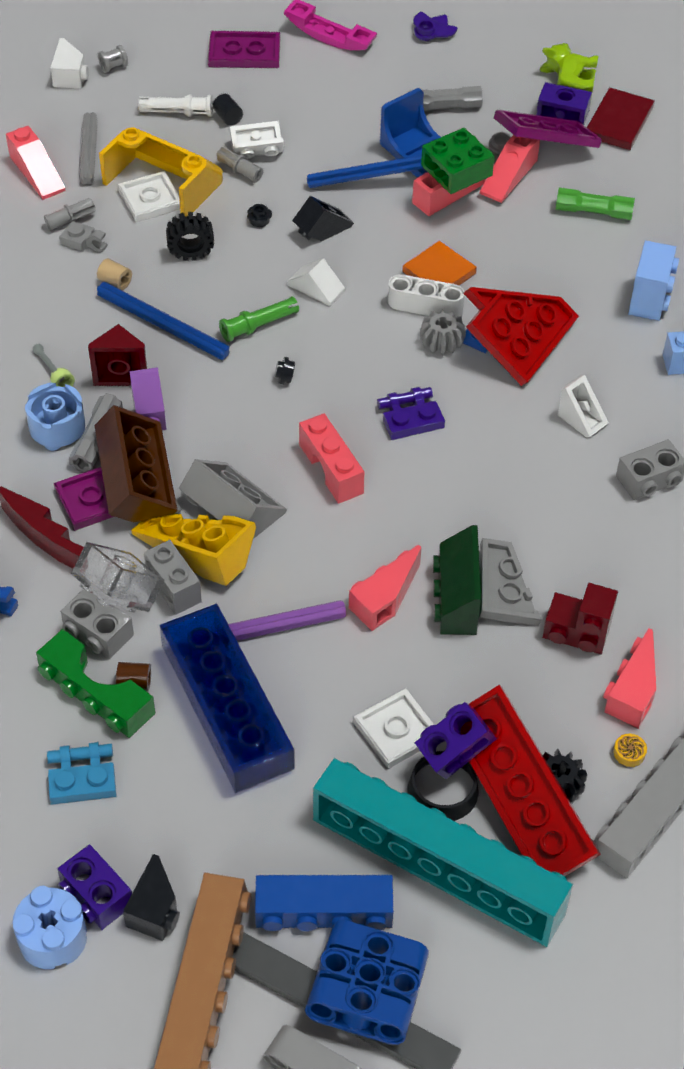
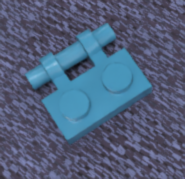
M99 742L89 743L87 747L70 748V745L60 746V750L47 751L48 764L61 762L60 769L48 770L51 805L117 797L113 762L101 764V758L113 756L112 744L99 745ZM90 759V765L72 767V761Z

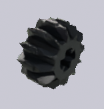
M559 749L554 752V756L545 752L543 754L544 759L569 801L574 803L577 795H582L586 786L584 782L587 779V770L582 769V759L572 760V752L564 756L561 755Z

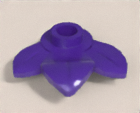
M419 12L413 18V23L416 26L414 34L422 41H429L435 37L447 38L457 32V27L448 25V18L445 14L429 18L425 13Z

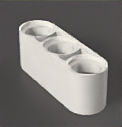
M398 274L389 280L388 304L396 310L430 316L432 311L439 314L443 309L444 313L449 314L454 311L455 317H461L464 306L463 293L465 291L456 284Z

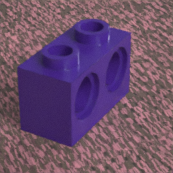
M464 702L449 709L446 717L437 725L427 727L421 733V738L414 743L435 772L447 780L497 738L476 710L467 702ZM471 721V730L461 735L462 726ZM442 742H446L445 751L440 755H436L437 746Z
M90 844L57 868L60 882L57 884L59 889L71 893L79 901L84 919L91 924L94 921L103 930L123 914V910L132 895V890ZM80 875H90L85 880H76ZM100 898H110V901L107 903H96Z

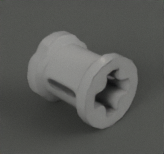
M118 45L116 49L105 53L103 51L98 52V61L105 73L109 72L111 68L128 65V57L122 45Z

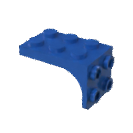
M420 88L385 103L381 108L380 145L396 159L422 155V145L441 138L433 130L426 118L423 107L424 92ZM425 169L410 171L417 178L427 173Z

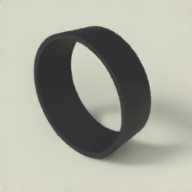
M436 751V755H440L444 751ZM422 757L412 771L408 782V794L412 795L417 802L424 806L442 811L447 818L453 821L469 814L475 807L479 795L477 775L470 762L461 767L470 775L474 782L470 794L456 804L439 805L424 798L416 787L415 775L419 770L430 765L427 759Z

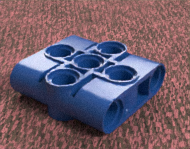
M340 920L335 922L325 950L321 955L319 968L305 1006L306 1015L317 1023L392 1045L403 1043L406 1039L429 957V950L424 944L416 940L351 921Z

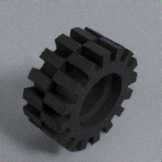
M188 212V216L180 213L179 219L174 216L172 222H168L166 228L167 247L171 254L175 253L176 258L179 259L183 256V260L188 261V257H192V261L197 260L196 256L202 259L205 257L204 252L209 254L211 248L213 249L214 235L212 223L208 221L206 216L202 218L200 213L193 216V212ZM187 234L198 235V237L193 239L182 238V236Z

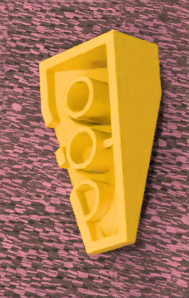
M171 514L143 520L131 532L135 537L152 547L171 540L194 573L204 579L227 586L246 567L256 525L255 522L235 516L224 515L222 520H209L208 515H198L197 519H183L181 514Z

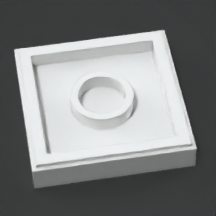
M165 171L118 184V191L135 222L180 210L179 195Z
M406 688L353 717L354 725L387 769L420 752L414 742L421 738V733L427 727L434 725Z

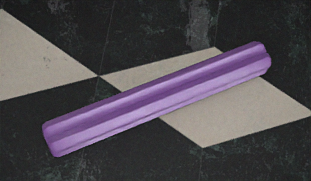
M339 600L230 623L227 625V634L229 640L233 642L336 620L346 616V608L344 602Z

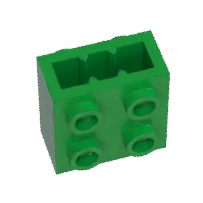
M465 127L422 145L421 166L450 194L493 176L495 162L493 153L482 145L476 136L472 135Z

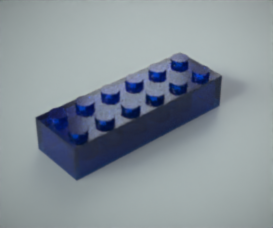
M216 603L160 624L162 647L235 793L294 770V747L218 604Z

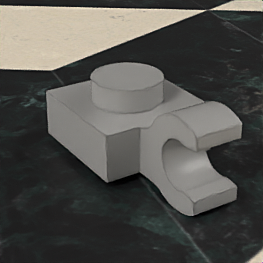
M74 221L59 236L61 245L82 252L86 247L92 248L97 252H103L108 246L107 243L102 242V239L106 236L103 231L95 230L94 227Z

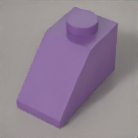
M158 367L129 371L134 412L160 421L162 430H167Z

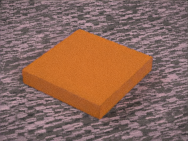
M440 240L403 265V273L408 276L461 285L476 274L477 270L475 265Z

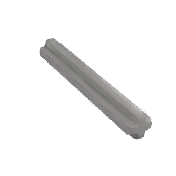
M87 112L83 117L80 178L83 185H91L94 182L97 115L94 112L91 114Z

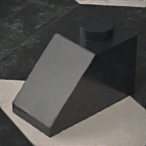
M309 196L292 220L299 227L298 232L308 240L315 238L319 241H324L347 230L354 224L339 208L312 196Z
M153 854L123 910L126 927L163 941L168 930L173 931L175 929L180 912L177 911L175 894L161 859L158 855Z

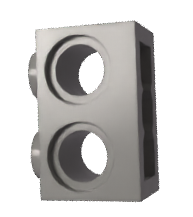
M667 439L620 457L616 477L633 500L643 496H651L658 490L674 487L683 481L684 458L671 441Z
M171 540L144 552L146 574L175 615L202 602L200 580Z
M86 587L60 611L63 629L74 638L77 637L85 642L92 652L96 654L101 653L108 659H111L134 636L132 618Z

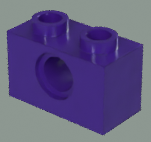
M545 82L538 99L536 115L579 121L584 125L590 109L592 92Z

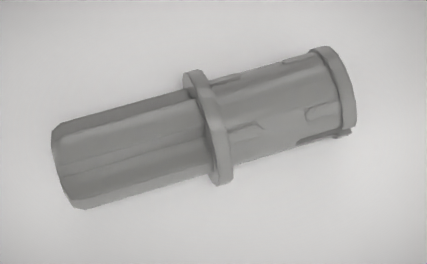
M221 147L217 152V160L232 168L234 173H240L253 182H258L262 177L263 168L248 161L246 156H239L226 147Z
M90 198L70 206L66 204L63 209L44 215V220L51 231L96 211L95 205Z

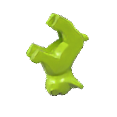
M566 43L553 45L551 48H543L542 52L547 56V61L540 67L541 72L552 73L555 71L558 75L557 85L593 92L596 70L584 68H597V55L585 57L572 54L570 47Z

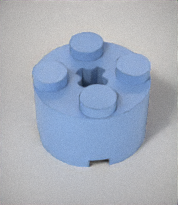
M47 383L38 386L30 392L28 401L25 404V411L30 435L37 443L45 446L47 450L55 451L60 447L72 444L82 437L85 431L84 410L81 395L74 387L65 384V387L56 386V383Z
M38 886L19 903L13 916L14 933L22 955L31 965L40 969H55V966L65 963L68 965L74 962L84 950L87 941L86 924L81 904L71 893L59 888Z

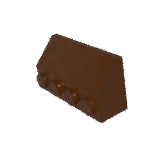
M113 405L94 425L109 515L134 523L175 514L178 510L161 422Z

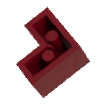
M588 582L583 600L555 592L545 620L542 638L557 644H566L580 648L585 652H594L602 655L612 622L618 590Z

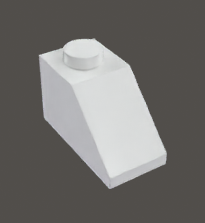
M59 38L51 65L53 87L82 89L83 82L88 79L89 74L88 65L84 64V56L65 38Z

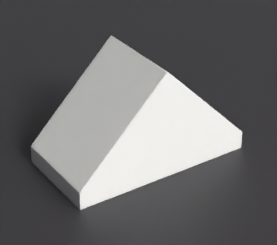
M324 258L302 266L287 281V286L327 306H331L345 292L344 285Z
M585 374L580 375L562 388L558 416L585 437H591L609 423Z

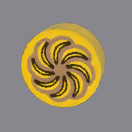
M621 735L615 742L614 757L624 766H638L645 759L647 745L638 735Z

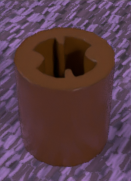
M118 662L116 684L131 679L145 691H149L151 664Z

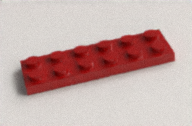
M498 685L470 702L469 705L476 710L497 739L469 762L521 854L533 859L538 866L549 872H558L564 877L600 856L599 850L503 687ZM471 721L462 726L461 735L471 730Z

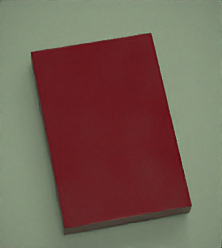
M609 87L587 128L599 136L602 142L631 150L654 107L655 100Z

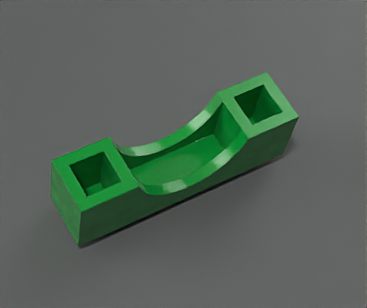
M64 629L59 631L36 652L40 674L46 680H54L58 683L62 691L70 698L75 696L83 703V706L92 715L98 714L105 719L107 725L114 732H122L125 736L131 738L156 714L154 697L131 679L119 684L106 685L97 683L87 677L84 673L88 664L85 645Z

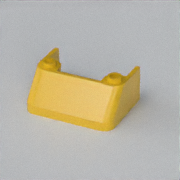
M134 127L123 130L99 152L102 183L106 186L135 158L186 179L179 187L180 213H184L185 216H188V212H194L223 181L222 169L218 165L198 154Z

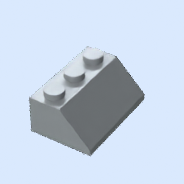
M195 459L178 488L187 495L186 499L190 503L204 508L207 511L206 515L212 520H222V517L225 515L255 522L254 538L287 511L284 506L226 462Z

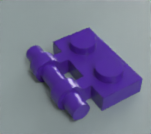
M415 387L411 388L410 392L397 394L396 392L389 393L387 397L377 399L379 410L390 409V411L383 413V422L391 440L445 428V419L437 402L425 403L424 401L425 399L433 398L431 387L423 389ZM412 402L414 404V406L401 408L400 406Z

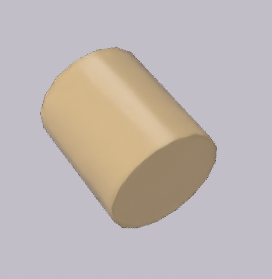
M107 258L99 265L97 278L102 282H107L120 290H124L130 284L132 271Z

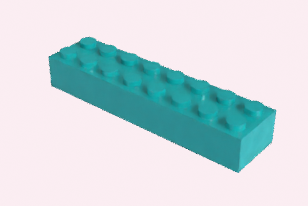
M333 758L313 787V821L548 947L566 915L573 884L568 882L562 874L549 872L538 866L533 859L513 853L501 842L494 839L489 840L477 834L469 825L459 824L447 818L442 811L424 806L417 802L412 795L404 792L400 793L388 787L380 778L369 777L349 762L343 763Z

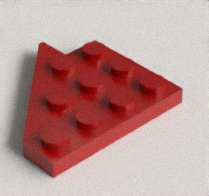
M470 287L463 293L479 310L467 324L466 328L521 386L531 379L579 317L565 300L558 296Z

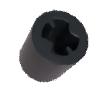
M223 93L215 98L213 109L225 124L232 126L242 119L243 110L229 94Z

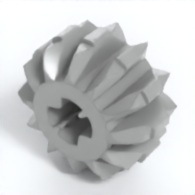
M443 309L439 314L432 311L430 316L424 317L420 328V336L424 348H430L432 353L441 351L442 355L445 351L454 353L456 348H461L466 335V328L462 317H455L454 311L449 314L444 313Z

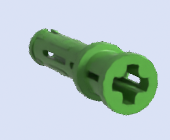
M291 296L288 299L251 313L249 311H242L239 313V316L227 320L223 318L219 320L220 332L226 342H232L234 337L245 333L247 335L254 333L256 327L298 313L299 305L288 308V306L298 302Z

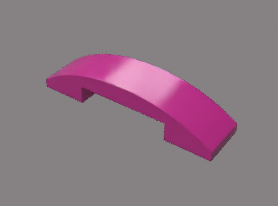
M293 0L284 10V15L303 32L316 40L337 48L366 50L377 37L376 32L358 24L351 30L315 14V6L301 0Z

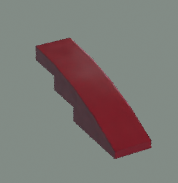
M0 487L1 508L15 526L36 546L57 561L83 574L89 567L87 550L85 547L70 541L67 527L52 521L50 508L7 488Z

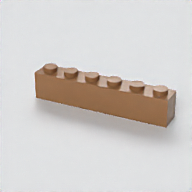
M204 872L154 1069H211V1062L207 1060L210 1048H216L219 1039L220 1028L216 1026L219 1013L223 1014L227 1005L228 992L224 991L227 979H232L235 972L236 958H232L235 945H241L244 926L240 925L243 913L249 912L251 904V892L247 891L244 879Z

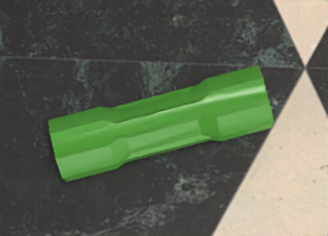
M559 187L556 210L569 212L585 211L606 214L612 218L631 220L635 198L618 195L609 197L588 194L575 189Z

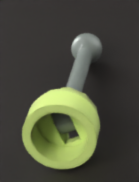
M35 344L33 352L40 355L52 371L50 376L51 383H56V386L65 387V384L73 386L75 378L70 371L65 368H56L43 352V346Z

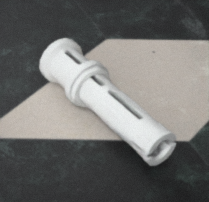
M188 94L184 98L139 97V112L184 113L188 117H191L193 114L213 116L212 95L193 97L192 94Z

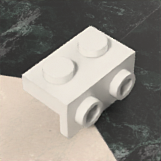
M279 121L230 126L232 149L239 156L244 155L247 159H250L255 155L275 156L283 152L284 140L281 137Z

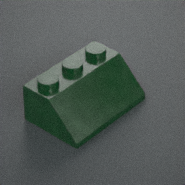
M471 525L439 544V555H433V573H438V579H434L433 597H439V604H434V622H440V634L477 635L481 604L478 525Z

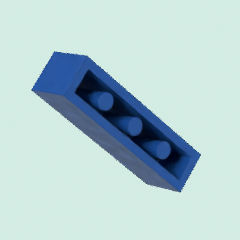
M256 875V928H263L267 931H279L282 928L313 931L317 928H332L333 924L340 920L351 921L378 930L393 927V875Z

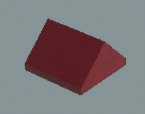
M117 324L88 344L93 386H131L129 371L147 369L145 344L120 324Z

